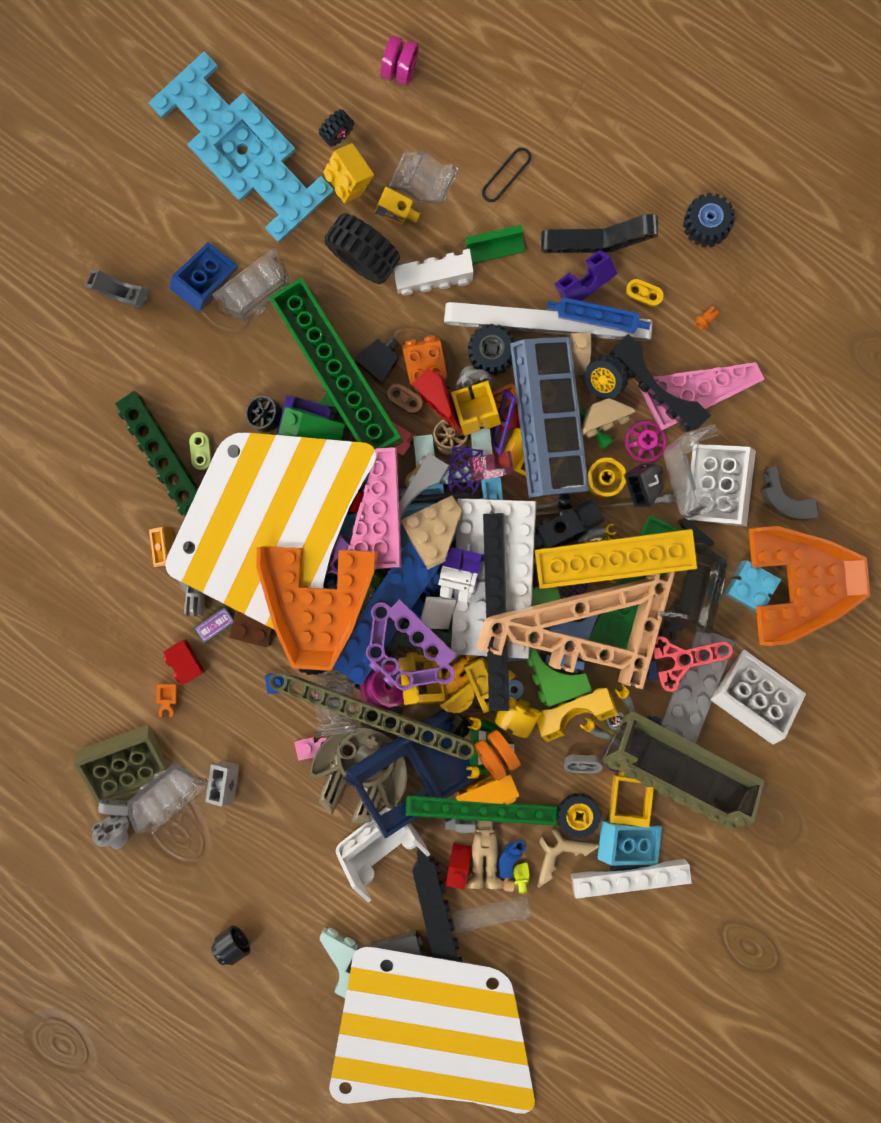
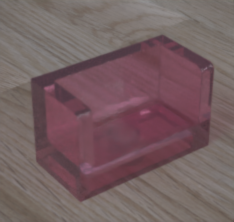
M510 451L502 452V455L495 453L468 458L472 482L514 474Z

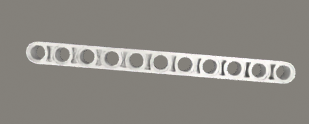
M454 302L445 304L444 316L445 324L482 328L483 325L489 327L490 324H494L497 327L499 324L502 326V329L507 328L513 331L559 335L591 333V337L617 340H622L629 334L635 341L640 342L651 341L653 322L649 319H640L651 322L650 329L637 328L635 333L632 334L558 318V311Z

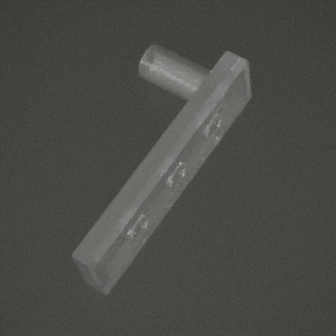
M527 896L452 912V917L457 934L514 920L525 921L527 917H531Z

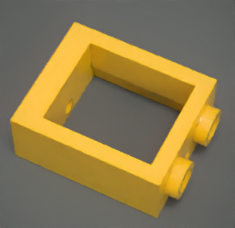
M418 652L407 653L406 657L399 659L400 669L408 672L416 671L415 663H424V669L435 668L439 665L435 660L427 659L424 653L418 655ZM427 652L428 656L430 657L436 656L432 655L431 652ZM440 670L438 675L439 678L443 679L442 670ZM401 675L402 685L409 684L410 677L408 675ZM439 682L426 684L427 694H419L418 686H413L409 690H403L404 705L444 702V685Z
M619 771V774H613L608 820L610 823L649 828L654 788L645 786L642 816L616 813L619 781L641 782L626 777L621 771Z

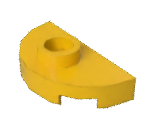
M471 682L442 703L440 707L452 713H461L467 710L474 699V689Z

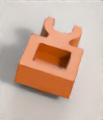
M157 684L156 703H162V707L158 712L159 717L164 716L165 709L169 711V717L174 716L175 710L172 704L177 703L178 684Z

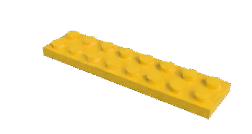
M693 529L535 549L540 589L697 569Z

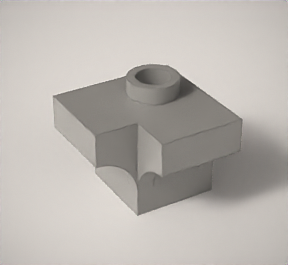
M445 818V830H455V832L465 834L475 833V820Z

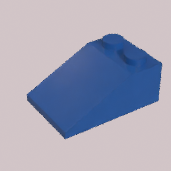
M207 242L172 275L169 289L200 312L212 301L238 268V265Z

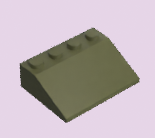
M149 724L76 751L74 765L98 806L99 801L102 799L121 800L172 781L157 738Z

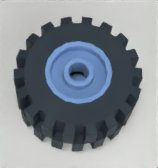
M707 193L706 197L704 194L699 195V198H695L687 209L683 223L684 232L686 235L689 234L688 239L690 241L695 240L694 244L697 246L699 243L702 244V247H706L707 244L710 247H714L716 243L719 245L723 239L727 238L733 227L735 211L731 209V202L727 203V198L725 197L720 198V194L716 193L715 196H712V193Z

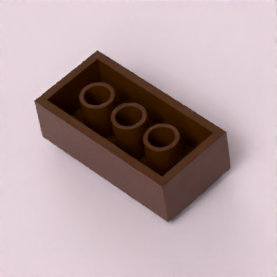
M236 610L229 638L263 647H270L274 629Z

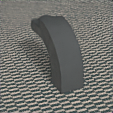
M91 269L84 286L97 294L135 309H140L148 297L147 288L125 283L100 270Z
M777 467L764 470L763 481L768 488L762 489L761 494L773 512L790 520H806L819 517L815 498L802 501L789 498L781 488Z

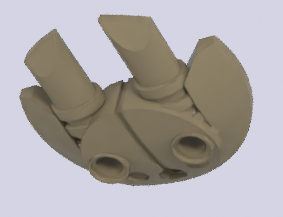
M351 727L334 733L323 742L313 758L310 777L315 779L325 775L327 777L318 798L319 803L331 815L334 813L344 785L347 784L344 777L346 770L393 741L392 739L372 728ZM345 745H351L354 752L347 754L343 748ZM404 757L396 760L389 767L382 769L363 782V787L376 809L380 799H384L387 808L390 809L396 807L400 802L407 783V767ZM361 799L358 802L351 823H368L372 821Z

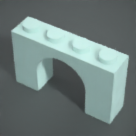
M490 428L470 434L472 448L483 450L480 481L495 475ZM432 435L413 437L416 468L419 466L418 464L424 455L427 456L429 453L435 457ZM472 451L473 456L478 453L477 451ZM480 455L476 457L478 462H480ZM472 460L468 465L473 469L477 466V463ZM467 466L460 469L464 475L470 471ZM479 467L473 471L477 476ZM449 470L441 481L443 485H448ZM456 472L454 475H452L455 478V480H458L462 477V475L459 472ZM470 473L466 478L471 482L472 478L475 477ZM450 477V484H453V479ZM465 479L460 481L461 483H466Z

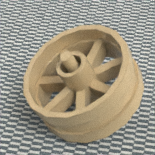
M441 420L434 428L433 441L436 449L445 455H451L452 446H454L455 442L459 444L456 445L457 447H466L468 435L465 436L464 440L457 438L464 434L455 433L453 428L447 429V427L451 426L445 420ZM443 429V431H444L446 434H442V433H438V432ZM437 438H443L444 440L440 443Z

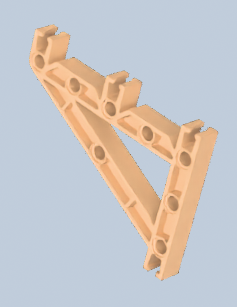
M675 572L662 573L661 577L660 574L647 575L645 579L490 616L483 623L477 648L488 652L489 649L487 647L491 637L494 636L493 648H490L493 654L502 655L505 640H508L515 644L552 652L549 665L555 669L561 670L562 668L573 673L578 657L585 661L621 669L618 682L643 689ZM658 584L659 588L655 591V587ZM578 603H580V608L578 611H576L575 607ZM639 604L627 649L544 629L545 627ZM648 621V627L645 629V624ZM498 623V629L493 632V625ZM534 632V638L529 641V635ZM569 641L570 645L565 649V644ZM604 650V655L600 658V653ZM566 654L564 665L560 666L563 655Z

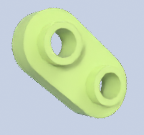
M196 432L191 435L189 440L191 462L196 469L204 471L208 469L212 461L210 440L206 434ZM201 438L202 443L197 445L196 440ZM200 457L204 458V462L202 464L198 463V459Z

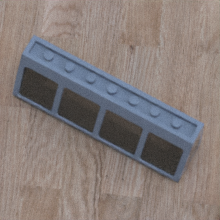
M570 337L523 339L511 343L529 498L554 497L589 491Z

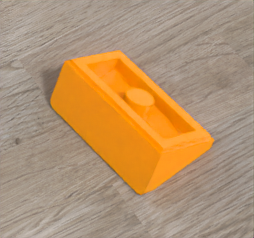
M173 527L149 529L154 567L166 566V559L175 541Z

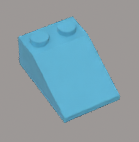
M602 821L598 860L609 865L658 864L662 826L650 824L648 828Z

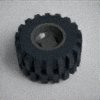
M490 324L489 327L483 325L480 330L477 328L475 334L471 335L470 342H468V355L472 365L478 370L488 371L490 374H494V376L498 375L499 372H506V369L512 366L510 344L515 342L513 335L509 334L507 328L502 329V326L499 324L497 327L494 324Z

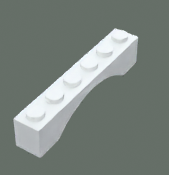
M685 859L665 861L632 870L610 872L587 871L571 874L573 893L576 899L692 883L690 866Z

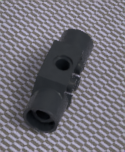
M592 498L572 508L571 511L566 509L558 513L557 518L553 520L548 518L540 523L541 526L535 527L534 558L535 549L564 546L578 539L585 532L605 523L594 499ZM563 527L565 528V531L562 533L556 532V528Z

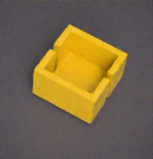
M351 143L334 150L329 160L330 162L323 172L326 180L330 182L337 196L341 198L344 204L361 197L374 176L354 144Z
M488 381L471 386L475 399L472 400L468 387L451 392L464 436L481 431L480 427L483 426L484 429L501 425Z

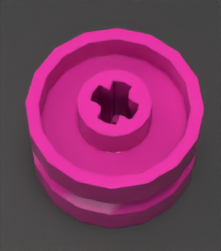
M391 35L382 60L381 78L392 81L396 76L398 84L408 86L416 66L419 43L408 40L404 45L402 38Z
M384 665L385 669L389 672L396 668L395 665ZM374 670L369 672L360 686V694L363 701L384 709L402 704L404 702L403 690H400L395 685L391 687L384 680L386 676L381 671L376 673ZM400 676V677H399V683L402 685L401 676Z

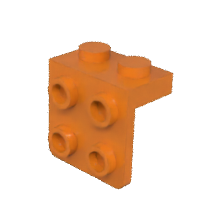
M435 335L424 337L422 341H416V339L405 341L402 349L411 385L427 368H430L433 372L438 371L444 379L447 378L439 337L435 338Z

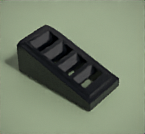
M685 517L678 520L683 530L693 529L694 546L698 552H703L715 544L712 539Z

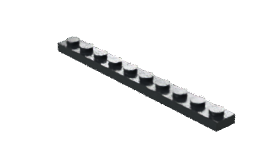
M504 513L483 514L486 619L490 616L507 612ZM498 623L493 625V632L498 629ZM492 636L487 647L489 649L487 652L489 711H509L508 640H505L502 655H497L490 651V648H493L494 636Z

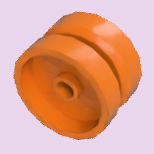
M494 730L488 734V741L492 747L482 739L473 746L485 768L499 781L506 776L503 764L511 771H514L521 764L502 734L498 730Z

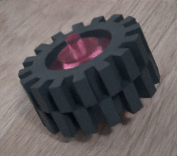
M339 109L333 115L330 114L328 119L324 120L325 123L321 124L318 133L332 147L336 146L337 143L340 144L342 139H346V136L350 134L355 124L343 109Z

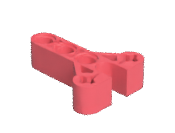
M663 636L657 637L653 650L655 659L660 660L671 657L675 661L673 669L658 672L662 687L669 692L677 691L680 688V681L691 668L730 659L733 655L732 646L727 642H719L684 650L671 644ZM660 641H662L663 643H667V646H664L663 651L660 648H657V645L660 644ZM727 646L730 650L727 656H720L718 652L720 647ZM703 650H707L710 653V658L706 661H702L699 658V654ZM683 655L690 656L691 661L688 665L681 664L680 659ZM669 676L673 681H676L672 689L670 686H666V683L669 682Z

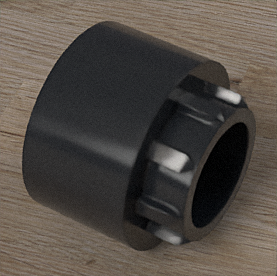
M235 925L230 926L217 935L211 947L213 956L221 965L232 966L251 952L247 937Z

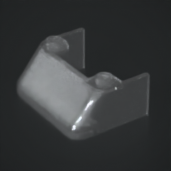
M715 424L683 434L666 446L663 451L679 511L686 518L696 517L739 504L736 494L716 499L715 493L711 488L702 487L696 489L686 454L695 451L699 446V441L719 435Z

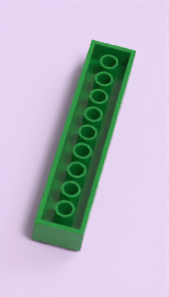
M302 277L270 296L269 299L357 442L370 444L374 449L395 448L402 444V438Z

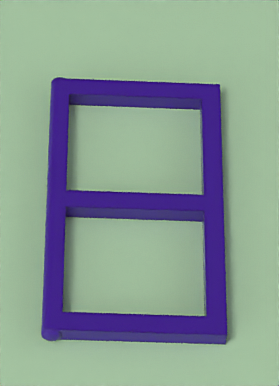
M504 389L498 413L501 424L504 426L500 445L496 443L500 425L495 426L491 440L492 447L499 455H502L516 397L506 389ZM508 397L511 403L505 420L502 416Z

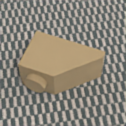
M571 333L570 340L575 376H584L586 367L590 364L591 333Z

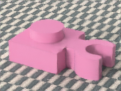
M314 737L295 741L298 761L314 757L321 743L328 739V737H322L318 742H315Z

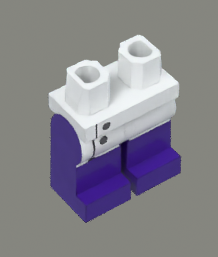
M449 547L438 585H441L440 597L452 599L453 590L458 589L460 590L458 601L469 603L472 593H476L484 555Z

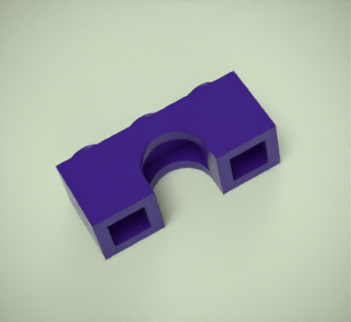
M599 250L585 260L587 273L582 279L579 280L569 272L554 285L561 299L564 297L582 301L603 284L609 282L617 275L611 257L602 250Z

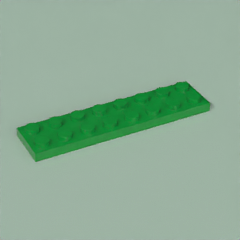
M648 515L638 536L680 531V529L652 515ZM647 575L617 579L614 586L645 579ZM639 604L599 614L588 640L627 649ZM604 650L601 651L600 658L604 655Z

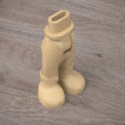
M478 821V828L475 829V832L478 833H475L472 844V872L474 873L467 880V888H483L484 856H486L487 875L485 886L489 889L503 888V882L496 875L498 843L494 833L495 829H493V821Z

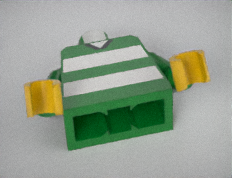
M470 717L469 719L473 720V725L468 726L471 729L470 741L474 745L482 739L492 747L488 741V734L494 730L499 731V728L489 721ZM508 742L514 751V742ZM474 748V754L470 758V765L475 767L466 768V770L472 771L471 776H467L468 778H478L479 775L489 772Z

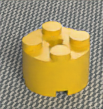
M601 458L594 462L587 470L588 486L591 494L599 498H609L618 494L626 483L624 477L626 470L624 466L613 458ZM604 474L607 477H610L607 483L605 482V480H602V476H604Z
M509 696L510 710L498 711L495 723L505 731L507 728L512 730L513 735L528 738L541 712L529 707L530 703L524 699L517 701Z

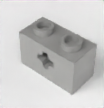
M227 761L211 764L205 802L221 807L234 803L240 765Z

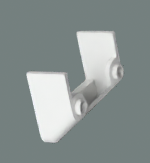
M385 807L379 814L384 815L391 809ZM372 819L371 822L363 824L338 844L336 855L350 885L367 902H370L371 898L365 886L374 878L375 873L372 866L402 843L406 849H413L417 846L427 857L430 855L422 838L411 823L385 839Z

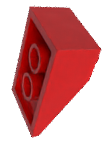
M427 368L412 385L428 406L459 434L463 433L452 395L448 391L450 389L449 385L438 371L433 372L430 368Z

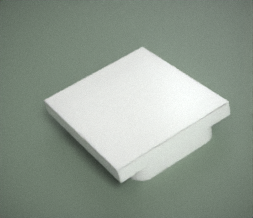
M426 597L420 620L430 629H448L456 598Z

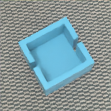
M748 560L741 561L733 575L736 578L741 577V579H731L723 594L756 612V606H766L771 599L768 595H773L781 579L760 567L752 568V563Z

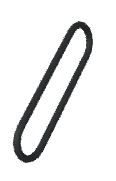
M516 149L484 186L482 196L486 201L495 202L529 164L531 154L527 149ZM518 151H525L528 154L527 162L496 198L488 199L485 196L486 188Z

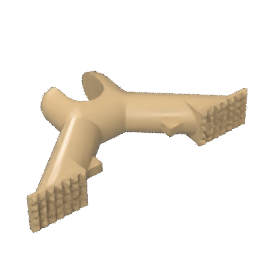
M556 829L552 830L557 838V843L554 846H549L541 837L539 843L546 854L537 883L538 888L553 879L552 872L556 870L554 865L559 854L562 852H572L575 856L578 854L587 856L599 848V845L597 843L565 840Z

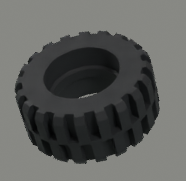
M348 213L340 215L325 235L324 242L328 249L350 269L373 283H385L400 262L399 252L394 245L382 236L380 232L354 215Z

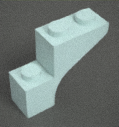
M324 927L320 935V941L339 971V981L334 992L346 998L351 970L349 964L354 953L357 951L358 945L355 944L356 942L353 939L338 935L339 933L335 929Z

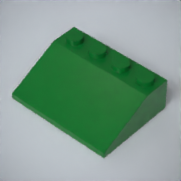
M285 407L278 435L342 441L346 424L297 407Z

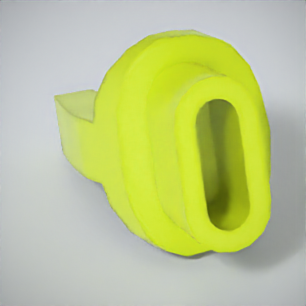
M526 862L516 865L513 870V876L516 880L514 885L518 886L519 894L527 893L526 884L529 883V868Z

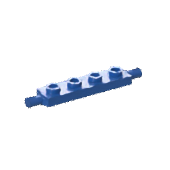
M563 297L560 303L548 300L547 309L558 311V318L632 334L635 333L637 328L649 330L651 322L640 320L639 313Z

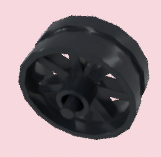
M264 395L252 399L246 409L248 424L252 428L265 433L271 432L278 427L282 415L280 404L276 400ZM273 404L274 409L269 410L271 405ZM261 420V426L258 427L256 424Z

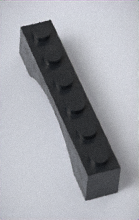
M629 334L609 353L610 356L619 358L625 364L629 378H634L639 383L638 387L643 392H648L652 396V401L658 406L661 405L666 410L667 416L672 420L675 419L685 433H694L711 416L698 402L677 398L661 388L651 377L645 365L642 347Z

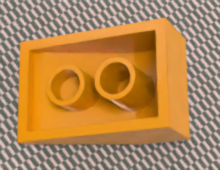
M506 769V776L499 781L491 775L469 784L456 792L457 801L497 804L505 802L510 804L519 797L509 769Z

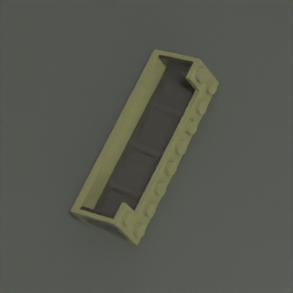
M634 711L623 717L602 758V762L607 764L609 768L619 770L626 777L640 781L643 786L652 787L659 794L673 798L676 803L684 804L690 807L692 811L706 815L709 820L723 824V827L726 829L734 830L752 824L755 821L765 780Z

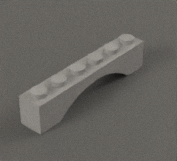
M429 453L421 458L418 464L420 466L417 473H412L408 480L410 485L407 490L403 489L399 495L400 520H402L408 506L421 492L441 483L450 468L449 465Z

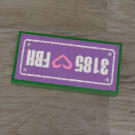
M225 606L193 629L205 644L232 626L234 617Z

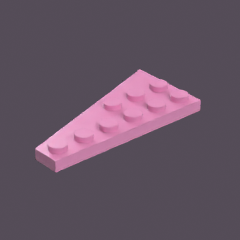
M756 362L652 377L666 392L677 398L696 401L704 409L764 380ZM640 389L660 431L678 423L675 419L672 420L667 416L666 410L661 405L658 406L652 401V396L648 392L645 393Z
M397 448L375 449L376 459L369 471L367 485H365L364 496L360 503L348 550L378 551L379 554L375 568L402 567Z

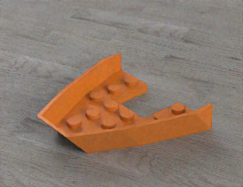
M780 526L749 529L752 568L787 565L790 603L756 606L759 645L775 646L790 644L838 620L871 596L867 557L832 541Z
M257 547L256 568L273 627L292 668L332 670L353 631L375 571L378 551L339 550L337 589L300 587L302 548Z

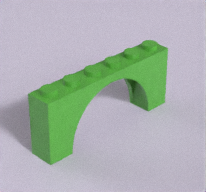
M539 586L532 588V606L561 599L557 587L540 589ZM534 632L530 634V641L534 638ZM530 647L529 659H526L529 667L532 666L534 672L532 679L534 684L539 687L538 697L545 706L549 707L592 692L586 673H558L541 660L536 648Z

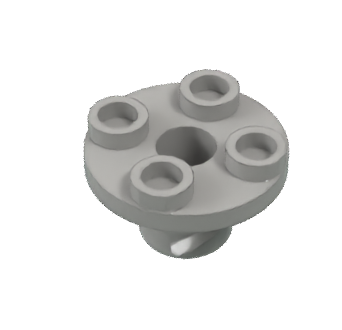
M467 366L461 371L455 389L457 391L468 387L472 400L475 399L471 386L488 381L492 389L493 378L488 371L478 370L475 366Z
M109 815L103 821L96 823L92 827L93 842L99 847L110 845L113 849L122 848L128 841V818L120 815Z

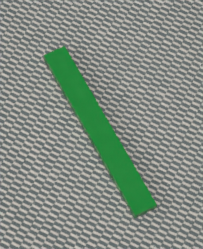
M406 796L405 816L557 826L558 806L520 803L506 804L505 802L497 804L457 801V799Z

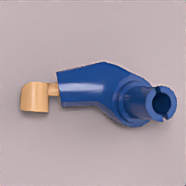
M522 840L510 842L498 860L500 878H503V889L505 891L513 892L514 881L509 880V878L513 877V864L522 856L527 848L526 846L523 847L525 842Z

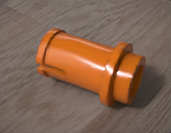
M711 306L701 317L698 316L696 318L695 325L700 330L707 329L709 324L720 315L717 309L713 311L715 307Z

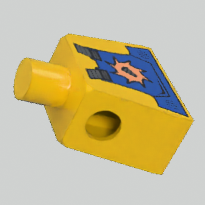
M385 187L374 214L403 224L405 219L416 223L421 212L410 208L413 202L411 199Z

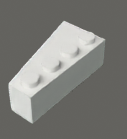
M470 249L463 250L462 255L446 254L441 260L432 257L424 260L423 264L415 261L396 266L394 274L398 294L410 295L413 294V291L418 290L429 292L432 288L437 287L439 289H447L455 284H458V286L469 285V282L473 281Z

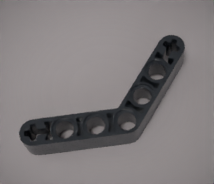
M641 215L604 229L544 230L541 232V252L596 253L599 250H602L604 253L613 252L658 237V215Z

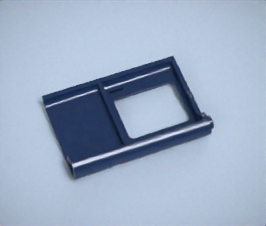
M444 709L422 722L450 732L448 729L451 727V723L447 720L449 713ZM415 727L407 731V733H413ZM425 731L422 736L426 740H431L434 734L431 731ZM399 736L347 769L344 777L350 786L353 785L378 830L386 839L419 816H405L406 800L384 815H380L363 787L365 780L406 755L424 784V788L413 796L448 798L477 779L467 777L471 776L472 771L466 770V768L475 767L470 765V759H460ZM444 738L441 744L444 747H449L452 744V740ZM462 745L460 752L466 754L467 752Z

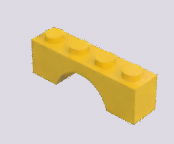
M599 688L592 694L581 695L574 701L569 703L563 702L556 708L541 711L537 720L541 737L546 742L564 736L568 722L578 714H592L600 721L619 715L612 694L607 688Z

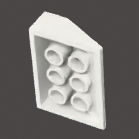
M693 444L685 518L691 521L747 527L756 451L751 447Z
M742 650L720 681L717 690L710 700L768 742L775 744L786 738L806 693L749 652Z

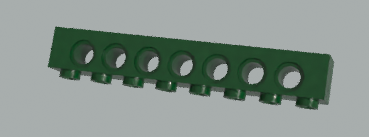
M133 391L115 403L118 408L116 412L122 420L125 419L127 422L126 428L132 436L135 435L138 440L136 444L142 452L145 451L148 456L146 458L148 464L158 472L156 474L158 480L168 488L166 492L172 500L176 501L178 512L186 517L199 488L142 396ZM138 411L139 417L133 420V414ZM148 427L149 433L143 436V430ZM158 443L159 449L153 452V445ZM166 459H168V460H169V465H168V467H167V468H163V466H162L163 461L166 460ZM175 475H178L179 481L174 485L172 479ZM185 491H188L189 498L184 501L182 495Z

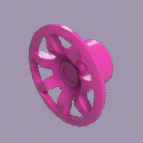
M642 421L636 423L628 430L625 437V447L628 454L639 462L655 461L663 454L666 448V435L653 422ZM644 425L641 434L634 431L636 427ZM647 425L655 427L657 431L648 430ZM632 433L637 438V441L629 444V436ZM659 433L662 436L663 444L658 442L657 435ZM638 446L640 448L637 456L632 453L630 447ZM662 447L659 454L655 456L653 448ZM644 451H648L651 456L650 459H642L640 457Z

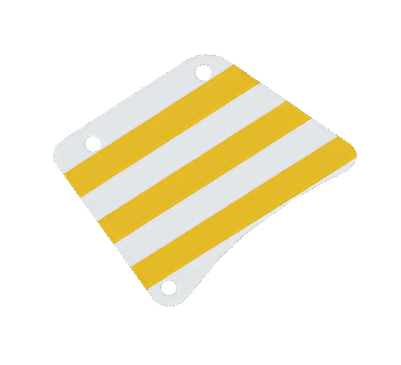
M236 433L227 437L217 448L166 559L168 574L274 629L256 568L257 547L302 548L300 587L323 588L332 549L348 509L374 465L376 459L375 449L370 444L362 442L257 433ZM231 445H237L240 448V454L236 458L228 455L227 450ZM187 541L195 544V551L192 554H186L183 550V545Z
M374 947L360 948L354 953L329 1087L332 1097L338 1102L347 1104L388 1098L426 1097L473 1102L514 1113L525 1114L530 1112L534 1108L535 1098L515 995L510 980L499 970L490 967ZM383 960H390L393 963L391 971L385 972L381 969L380 964ZM489 978H496L499 981V986L491 990L487 988L486 981ZM343 1082L350 1083L352 1086L351 1092L348 1094L341 1093L339 1090L340 1084Z

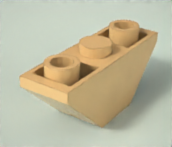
M610 398L593 404L586 411L581 426L582 437L587 436L590 438L598 434V431L602 429L604 431L612 429L614 424L620 423L622 425L631 420L630 417L635 413V410Z

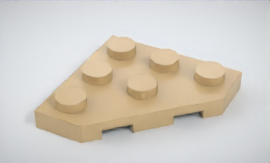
M453 496L447 497L400 520L403 529L427 569H431L446 561L450 544H452L456 527L462 514L461 508Z

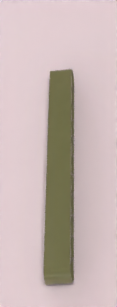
M278 671L270 678V686L278 692L460 759H470L474 754V746L470 740L284 671ZM275 677H283L285 681L284 685H277L275 683ZM294 683L302 684L303 691L300 693L296 692L293 688ZM319 690L322 693V698H313L312 691ZM338 697L341 702L340 705L333 706L330 698ZM350 704H357L359 711L357 713L350 712ZM374 710L377 712L378 717L371 720L368 718L367 712ZM393 717L397 723L391 727L386 724L385 720ZM412 724L415 727V731L413 733L405 732V725ZM425 731H431L434 737L431 740H426L422 735ZM449 738L452 740V744L449 747H444L441 744L442 739ZM468 745L471 750L464 754L460 752V747Z

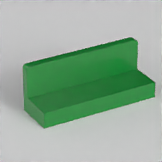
M522 224L465 237L466 249H470L472 264L524 253Z

